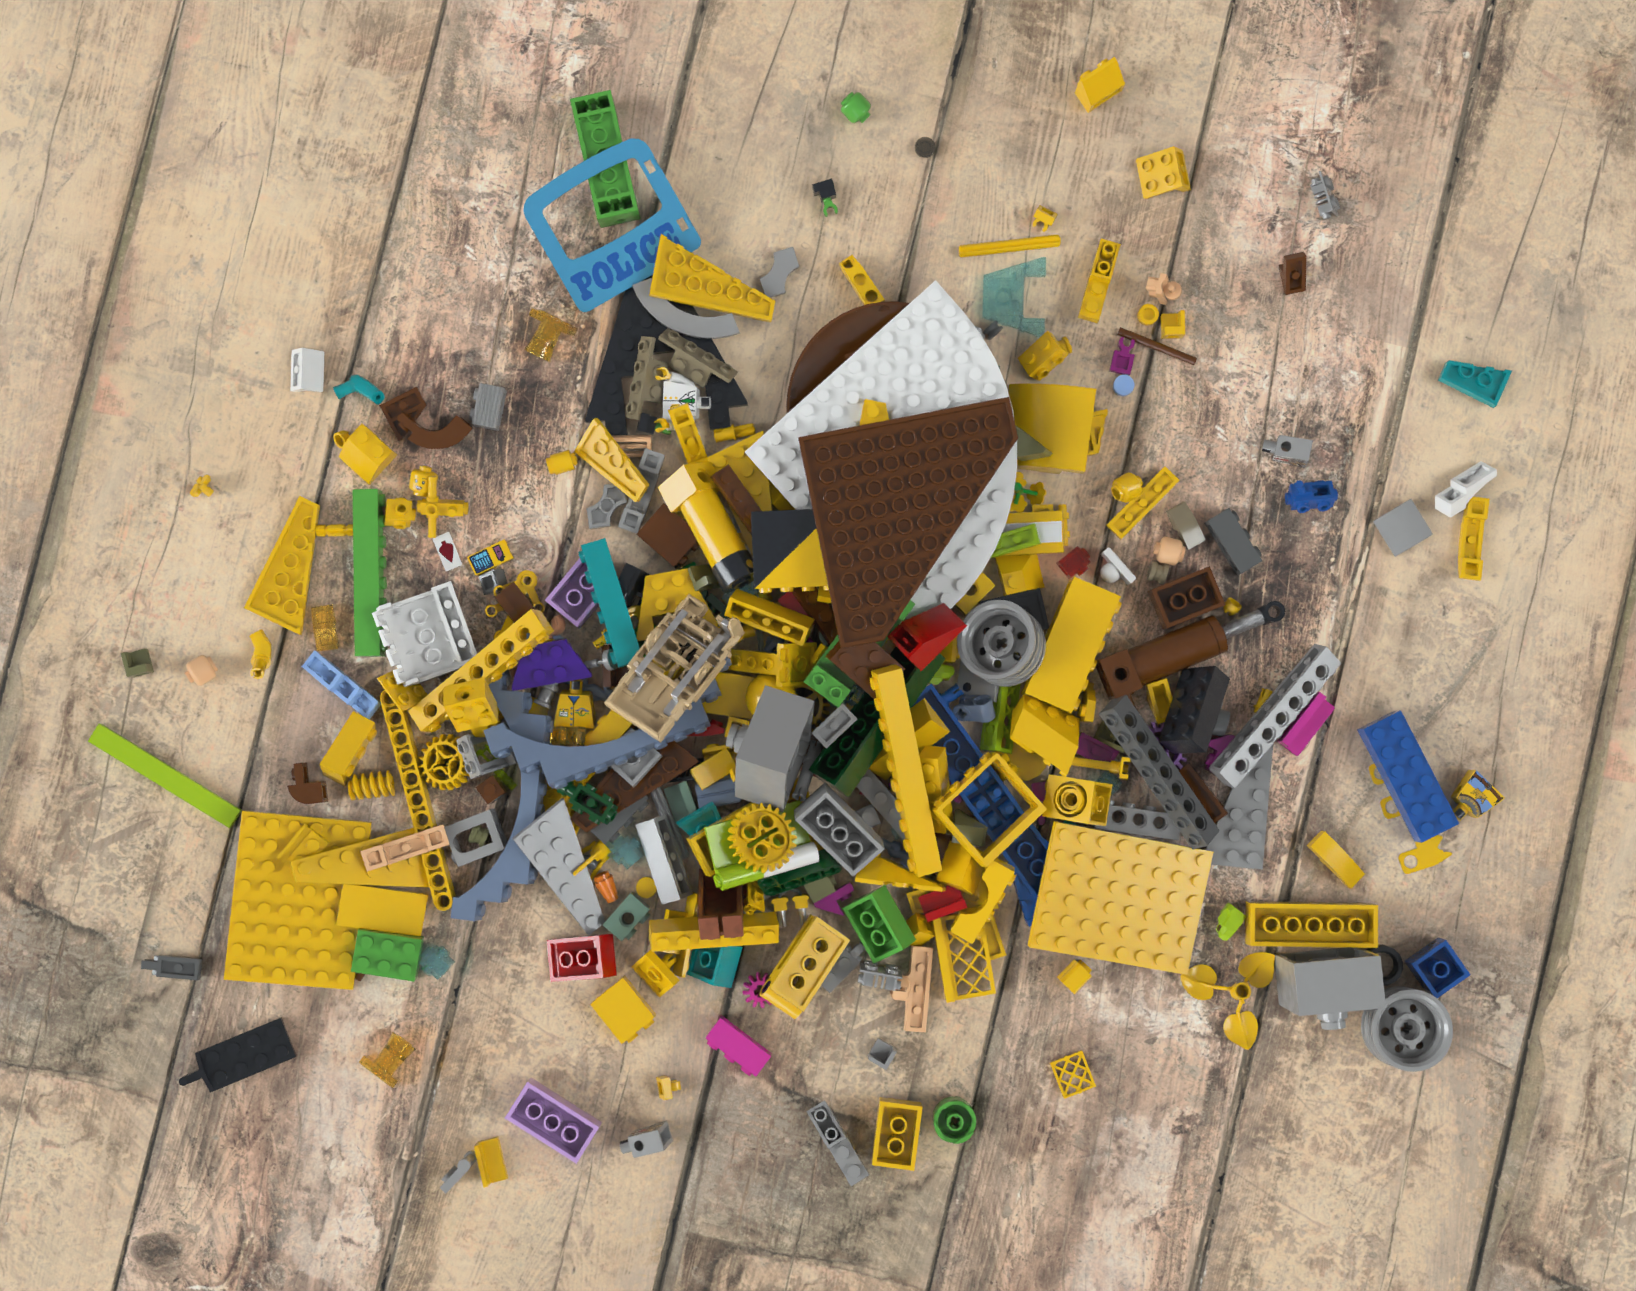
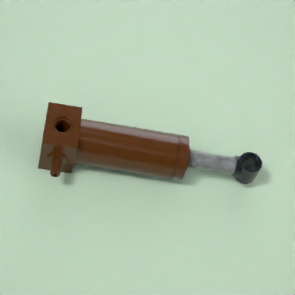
M1271 601L1257 608L1256 611L1222 625L1211 615L1130 649H1124L1097 660L1096 670L1108 699L1113 700L1127 695L1136 708L1131 697L1135 691L1142 689L1143 686L1150 682L1157 681L1226 653L1228 651V638L1250 630L1252 627L1280 621L1285 616V607L1278 601ZM1270 607H1274L1277 611L1274 618L1268 613ZM1116 670L1121 673L1120 680L1115 677Z

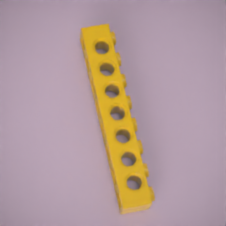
M530 609L412 707L408 712L419 730L433 733L441 728V724L444 721L450 719L444 708L443 687L485 677L488 685L496 682L507 669L514 668L518 664V660L531 654L535 646L547 641L549 635L554 630L542 611ZM530 631V636L527 639V632ZM514 643V650L511 651V646Z

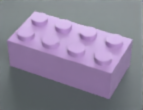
M533 1078L528 1080L505 1117L514 1125L576 1164L602 1124L601 1121Z

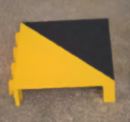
M813 510L751 512L754 589H759V593L772 592V588H780L781 592H793V587H802V591H815V587L823 586V590H829Z

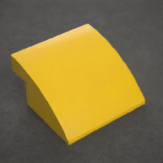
M1009 384L1008 394L1014 413L1015 425L1052 452L1050 457L1027 461L1017 459V469L1060 474L1062 471L1083 474L1086 470L1096 389L1056 384Z

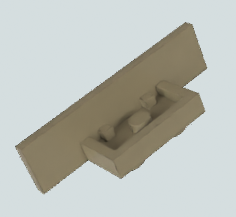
M667 328L658 338V340L675 350L668 366L702 388L707 385L712 373L727 383L738 373L729 364L718 360L713 354L702 350L694 342L686 340L674 330Z
M641 336L638 344V356L634 365L633 382L630 386V397L626 406V418L640 420L644 400L658 404L662 402L664 381L666 379L657 380L655 376L663 377V372L657 370V368L665 367L668 369L669 363L652 359L656 341L654 337Z

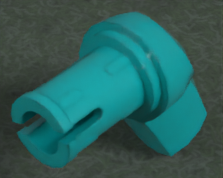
M351 375L349 381L333 387L338 399L356 392L379 405L385 398L384 393L378 387L360 375Z

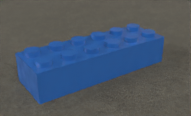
M1401 710L1393 711L1357 729L1414 842L1422 843L1459 824Z

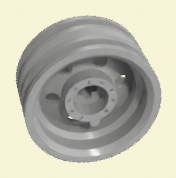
M1006 600L987 601L975 607L963 620L967 627L958 634L957 638L960 658L972 673L986 682L996 686H1014L1029 679L1040 667L1046 650L1043 629L1032 615L1017 604ZM1005 620L1010 621V624L1007 625V627H1005L1003 624ZM986 628H990V629L986 632V634H984V630H985ZM1025 633V638L1020 640L1022 635ZM1004 643L1007 644L1006 648L1002 647ZM982 648H985L986 653L985 655L981 656L980 650ZM1015 653L1021 654L1020 660H1016ZM1002 663L1001 667L997 669L996 667Z
M1405 986L1384 989L1386 1008L1363 1011L1361 1033L1365 1045L1378 1060L1404 1071L1417 1072L1435 1066L1444 1058L1452 1042L1453 1026L1447 1009L1436 997L1421 990ZM1414 1004L1416 1009L1411 1012L1410 1005ZM1391 1007H1393L1394 1016H1391L1388 1012ZM1425 1021H1428L1430 1024L1428 1029H1425ZM1406 1024V1028H1403V1031H1401L1400 1027ZM1387 1027L1389 1030L1382 1035L1381 1029ZM1422 1042V1047L1417 1049L1416 1044ZM1398 1044L1400 1047V1052L1395 1051V1046Z

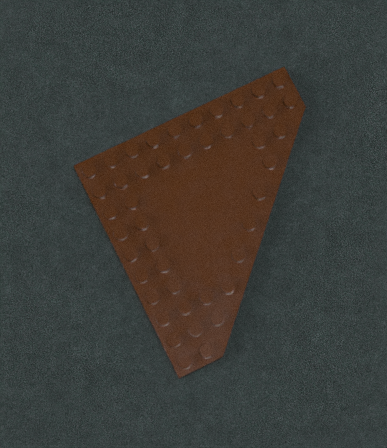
M1009 397L798 437L841 649L884 641L1016 443L1018 435Z

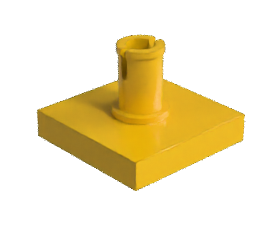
M650 949L631 967L660 998L680 981L670 970L677 962V959L673 957L668 962V959L673 956L672 953H666L660 959Z

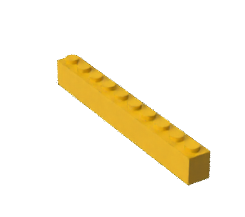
M896 664L872 670L870 684L876 693L874 704L876 710L880 713L881 719H878L880 730L884 733L883 747L888 752L889 759L886 762L888 770L892 772L891 787L897 796L895 806L901 816L899 826L905 835L903 846L909 855L907 865L910 872H913L917 877H922L942 871L903 672L902 668Z

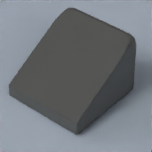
M495 569L479 575L484 595L493 593V589L497 585L503 586L508 584L503 569ZM499 587L496 589V592L501 591L503 589Z

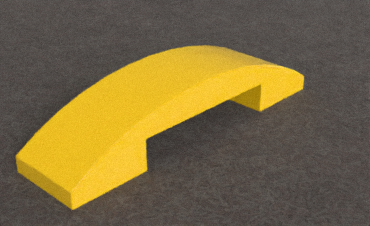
M688 403L668 409L687 463L709 462Z
M1472 497L1466 504V509H1464L1458 548V574L1460 579L1481 581L1483 568L1481 551L1484 522L1488 519L1490 500L1488 498Z

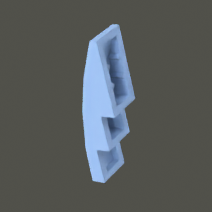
M314 650L301 666L329 691L334 692L347 705L352 706L365 718L370 720L381 706L379 700Z

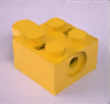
M485 677L443 687L444 708L457 732L471 730L475 737L481 738L485 737L483 730L491 728V724L498 723L497 702Z

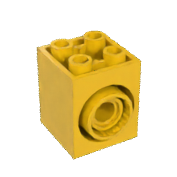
M1048 775L1045 783V800L1042 803L1047 810L1042 816L1106 826L1112 784Z

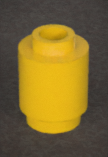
M570 450L555 453L546 458L550 474L555 473L558 475L575 470V465L578 464L575 453H571Z

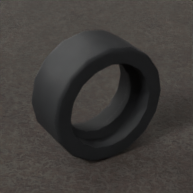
M1378 944V948L1366 949L1375 954L1386 953L1392 958V972L1388 976L1383 977L1384 986L1395 983L1403 971V961L1400 954L1395 949L1383 944Z

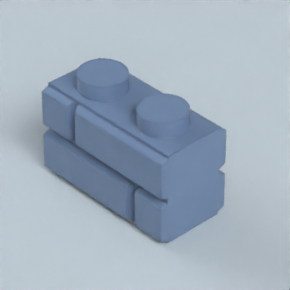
M730 774L703 791L698 784L695 785L699 808L711 801L716 807L741 802L740 798L735 797V782L732 781Z

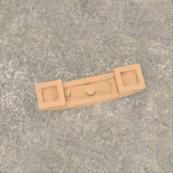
M443 824L363 850L361 854L368 872L450 845Z

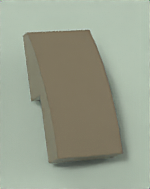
M1181 502L1166 511L1173 529L1178 531L1183 546L1187 550L1205 541L1198 522L1185 502Z

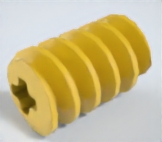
M389 770L386 771L385 777H383L381 771H378L376 778L373 772H370L369 778H366L365 773H361L360 779H358L356 774H353L352 780L348 782V792L352 801L356 798L362 800L365 796L371 799L373 794L376 798H380L381 795L388 797L390 793L392 796H395V783Z

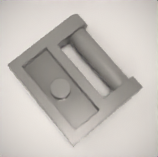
M468 1151L464 1158L458 1162L457 1167L454 1165L441 1179L444 1183L440 1189L445 1194L476 1162L475 1151Z

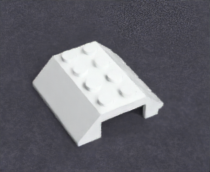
M451 581L432 587L431 591L393 604L389 602L376 608L377 611L372 613L376 626L383 627L382 630L378 631L383 646H390V649L386 650L391 667L397 666L398 668L393 670L397 685L403 683L404 687L451 673L461 668L477 654Z

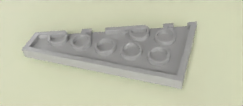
M1273 744L1270 750L1259 759L1257 765L1244 777L1242 783L1236 786V788H1231L1223 805L1228 814L1215 823L1220 831L1205 848V850L1214 852L1211 865L1263 870Z
M561 798L512 839L583 930L590 935L604 924L605 920L587 866L576 876L573 875V872L585 860L565 800Z

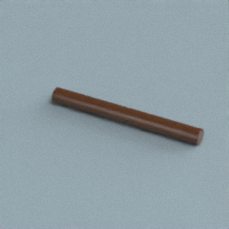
M1122 327L1119 328L1117 335L1129 340L1133 339L1136 343L1191 365L1196 363L1197 358Z

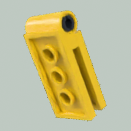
M810 914L769 977L771 978L761 988L760 996L793 1019H796L802 1011H805L850 939L817 916ZM820 940L821 946L819 949H816V944ZM809 958V964L805 967L804 962ZM797 976L798 981L793 985V979Z

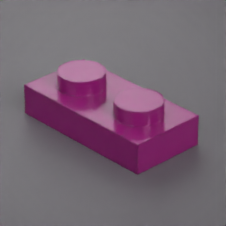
M1083 732L1079 735L1077 754L1091 760L1115 761L1119 751Z

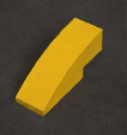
M1320 831L1306 845L1349 889H1352L1365 875L1354 860L1325 831Z

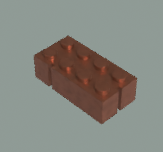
M699 868L698 888L700 940H714L724 935V938L744 936L743 885L722 891L720 887H716L713 876H706L702 868Z

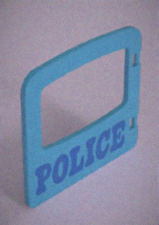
M628 139L581 162L533 193L526 199L523 212L526 220L576 306L582 312L591 311L631 288L632 285L653 275L661 234L672 242L680 244L689 252L697 250L701 245L700 236L652 151L640 139ZM631 158L636 159L658 196L662 208L652 217L616 240L574 260L569 259L543 215L544 208L596 174ZM648 160H651L656 169L651 174L644 164ZM682 217L688 226V229L683 232L677 223V220Z

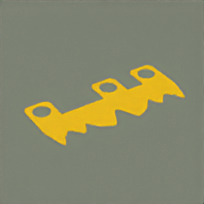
M1371 764L1369 772L1373 783L1376 785L1383 784V779H1377L1374 775L1375 764ZM1391 796L1380 801L1385 818L1392 819L1401 816L1399 811L1394 814L1387 812L1385 806L1388 801L1393 800ZM1436 835L1422 843L1415 842L1417 848L1401 853L1399 861L1403 872L1410 874L1435 866L1453 853L1443 852V850L1438 849V845L1443 837ZM1408 855H1413L1417 858V865L1412 869L1407 868L1404 864V859Z

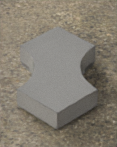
M793 247L773 253L774 264L771 271L760 278L766 296L772 298L786 293L785 282L791 272L799 268Z
M613 483L604 485L603 495L599 502L594 506L586 508L589 529L610 527L614 511L619 506L628 502L627 495Z

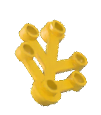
M524 570L518 574L516 581L513 582L524 595L528 593L533 607L536 604L542 606L541 611L543 613L545 606L539 601L535 591L538 581L537 576L532 571ZM525 577H530V584H524L523 580ZM510 583L505 584V585H503V586H501V585L495 586L494 589H493V594H494V596L496 595V589H497V588L501 587L502 589H504V588L507 587ZM499 603L495 605L489 604L485 607V614L489 617H494L498 612L503 611ZM489 607L495 608L494 614H488L487 610ZM508 615L502 628L494 633L493 640L513 624Z

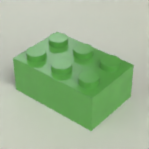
M885 885L855 899L842 908L873 963L904 950L916 941Z
M359 928L351 972L414 982L418 976L424 936Z

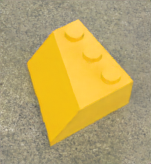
M1024 694L1012 710L1010 739L1028 752H1035L1044 758L1043 762L1048 766L1054 765L1061 770L1059 774L1066 777L1079 745L1080 718Z

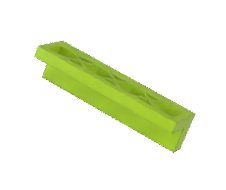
M1021 683L1007 687L999 686L997 702H993L996 716L992 721L983 723L980 750L1012 754L1013 741L1010 739L1012 710L1019 701ZM1010 695L1011 704L1008 706L1007 697ZM1006 716H1007L1008 719H1009L1007 726H1005V724H1004V720H1005V717H1006ZM1003 737L1006 739L1005 748L1001 747Z

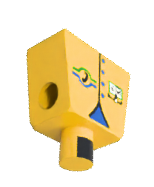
M583 680L570 681V690H562L560 693L554 720L555 727L594 729L596 715L592 691H582Z

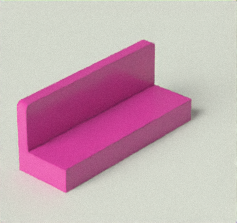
M1317 692L1311 698L1309 704L1299 712L1297 718L1288 726L1277 742L1295 756H1299L1334 711L1335 707L1325 700L1326 696Z

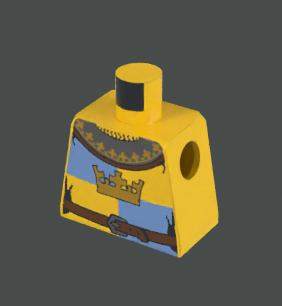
M1469 769L1451 795V798L1458 804L1453 809V812L1459 821L1466 814L1472 818H1479L1505 797L1477 770Z

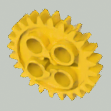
M760 803L757 808L752 804L749 809L745 807L742 809V813L738 812L735 815L737 819L731 821L734 827H730L728 832L733 835H730L727 840L733 841V844L729 846V849L736 850L732 855L733 857H741L738 861L739 864L743 861L746 862L745 869L752 865L753 872H756L759 868H761L762 873H765L767 869L773 872L775 866L780 869L783 867V863L789 862L788 857L794 855V852L790 849H794L797 846L792 842L797 836L791 835L795 827L788 826L792 820L785 821L786 813L779 815L778 807L772 811L771 804L765 809L763 803ZM761 820L767 821L769 828L764 827ZM774 828L777 829V832L769 835L766 839L761 840L751 848L747 847L748 844L754 842L757 838L764 836ZM744 830H748L752 838L746 837ZM773 838L780 841V846L774 844ZM756 848L761 849L763 857L756 853Z

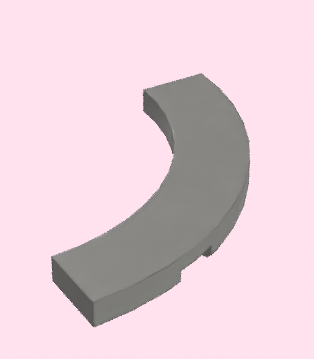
M652 278L632 285L645 309L658 322L671 330L685 336L707 339H720L740 334L732 313L717 317L692 315L676 308L665 299L649 296Z

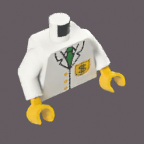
M665 367L657 368V370L663 372V377L655 376L657 380L666 379L667 381H664L663 418L654 421V423H660L662 428L655 429L656 432L659 433L665 429L667 431H675L668 409L688 403L693 419L696 420L699 419V409L711 408V397H700V390L693 381L681 374L669 372Z

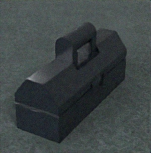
M628 563L625 564L618 578L627 608L632 606L636 596L640 597L637 605H641L643 597L641 592L644 588L645 576L650 575Z

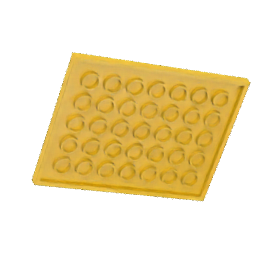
M242 811L224 980L354 989L356 972H351L359 928L336 925L343 884L295 882L292 869L278 859L277 856L304 824H307V826L329 842L321 852L323 853L370 840L372 822Z
M1054 821L1027 946L1035 949L1188 975L1214 852Z

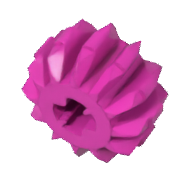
M756 972V979L749 975L748 979L751 983L744 982L743 986L749 989L743 990L742 993L743 995L750 994L746 998V1002L748 1003L753 999V1007L757 1006V1002H760L761 1008L765 1007L764 1001L766 999L758 995L759 992L756 993L755 990L758 985L763 987L767 981L768 973H765L763 978H760V972Z

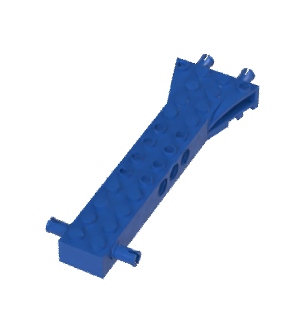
M931 683L924 689L914 705L925 698L950 730L947 735L932 746L946 747L949 781L953 784L956 781L960 782L965 777L964 773L970 767L974 766L975 768L980 763L979 759L983 754L949 708L951 702L964 694L963 691L960 689L953 694L954 691L960 688L955 683L941 694L937 692ZM991 765L959 794L976 820L987 826V835L992 842L1024 813ZM1033 823L1001 853L1007 863L1015 867L1014 874L1016 878L1013 883L1028 927L1032 925L1049 842L1041 836Z

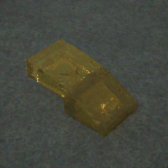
M333 604L312 607V624L317 652L338 649L339 642L335 628L337 623Z
M554 726L551 733L552 745L567 747L585 746L586 727Z

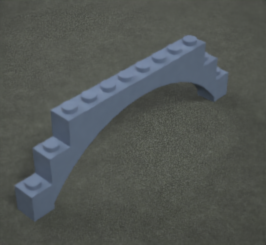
M728 657L725 658L726 664L720 672L727 670L732 665ZM714 678L698 701L691 703L692 709H686L680 719L674 722L675 725L661 743L641 729L609 742L573 747L549 745L530 740L508 730L504 723L483 731L491 754L495 758H506L511 755V752H514L518 766L523 773L531 774L537 772L539 767H542L548 785L552 789H561L566 787L570 781L584 780L588 777V774L604 772L608 769V766L624 764L628 761V758L633 756L642 757L651 749H662L671 741L679 742L686 739L687 735L691 733L699 734L706 731L707 727L711 726L702 703L714 702L722 694Z
M506 670L498 681L492 682L488 686L510 730L530 740L552 745L550 741V734L554 729L552 716L529 714V710L532 707L531 693L507 690V686L511 682L509 670ZM539 767L537 772L531 774L521 771L520 804L509 841L499 859L485 877L463 895L453 897L451 918L469 921L482 920L486 910L484 901L508 902L512 893L510 883L534 884L538 871L512 838L545 812L543 798L547 793V784L545 783L546 777L542 767Z

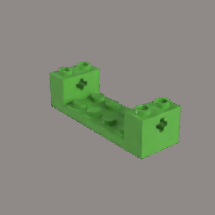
M611 90L570 99L584 161L623 142ZM627 160L588 179L596 217L601 228L641 219Z
M910 600L888 635L906 618L915 606L913 601ZM838 635L804 679V683L837 707L841 705L855 684L825 657L839 641ZM886 636L884 641H879L876 643L880 647H882L884 643L887 641L888 637Z

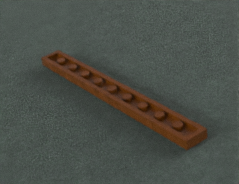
M728 464L710 478L752 536L751 512L762 510ZM793 587V595L807 615L815 619V626L830 645L838 635L833 610L828 603L817 601L818 589L816 587L815 591H802V587Z

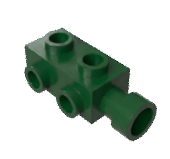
M570 781L566 787L557 789V792L561 795L570 797L568 802L573 804L571 809L581 815L583 812L590 815L588 819L597 825L601 822L608 825L617 815L616 810L618 806L613 803L615 799L605 793L600 796L596 793L597 788L589 783H586L585 786L580 783L578 786H575L574 782ZM587 797H590V799H588L587 804H586V803H585V799H586ZM604 807H607L604 813L602 814V809Z

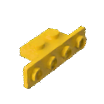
M693 892L692 895L687 896L685 911L666 909L664 919L697 917L698 893ZM692 949L660 951L676 954L677 962L674 964L673 973L685 978L686 972L689 969V956Z

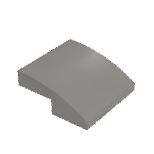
M1412 499L1373 521L1395 557L1433 535Z

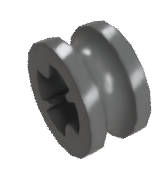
M997 320L983 331V334L988 335V340L993 339L1003 329L1002 326H998Z

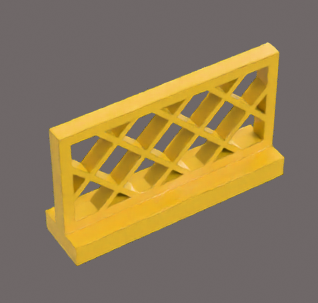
M958 914L946 915L932 921L946 1003L996 994L986 931L984 930L981 936L983 945L978 951L968 945V941L964 942L946 927L945 920L955 919ZM948 933L952 935L950 940L948 939ZM954 938L964 944L958 954L950 950V944ZM966 947L976 953L970 963L960 957ZM983 949L985 952V956L981 954ZM951 954L955 956V959L953 961ZM978 956L986 960L987 965L982 972L972 966ZM958 959L968 965L962 975H959L953 969V965ZM970 967L980 974L973 984L963 978ZM986 970H988L989 977L984 974ZM955 975L959 977L957 982L955 981ZM982 976L989 980L990 990L981 991L976 987ZM963 980L971 988L966 994L958 995L957 985Z

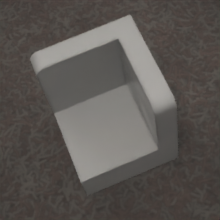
M877 1038L867 1057L871 1062L887 1070L897 1050L894 1046Z

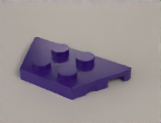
M566 638L547 641L535 646L531 654L519 660L512 684V691L590 678L593 675Z

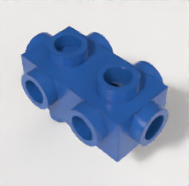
M1299 480L1294 484H1290L1288 492L1285 493L1286 505H1290L1291 510H1297L1299 513H1305L1310 509L1316 508L1319 511H1327L1333 507L1334 502L1338 499L1337 489L1333 488L1332 481L1318 480L1303 483V481Z

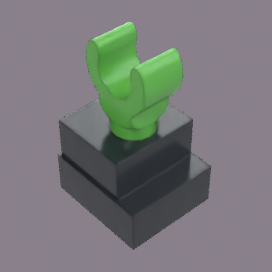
M832 178L812 184L814 196L819 195L821 203L824 202V216L828 217V208H833L835 214H837L838 208L832 202V199L836 198Z
M641 413L636 433L653 436L655 429L662 428V425L654 423L657 417ZM665 429L660 433L670 435L671 431Z

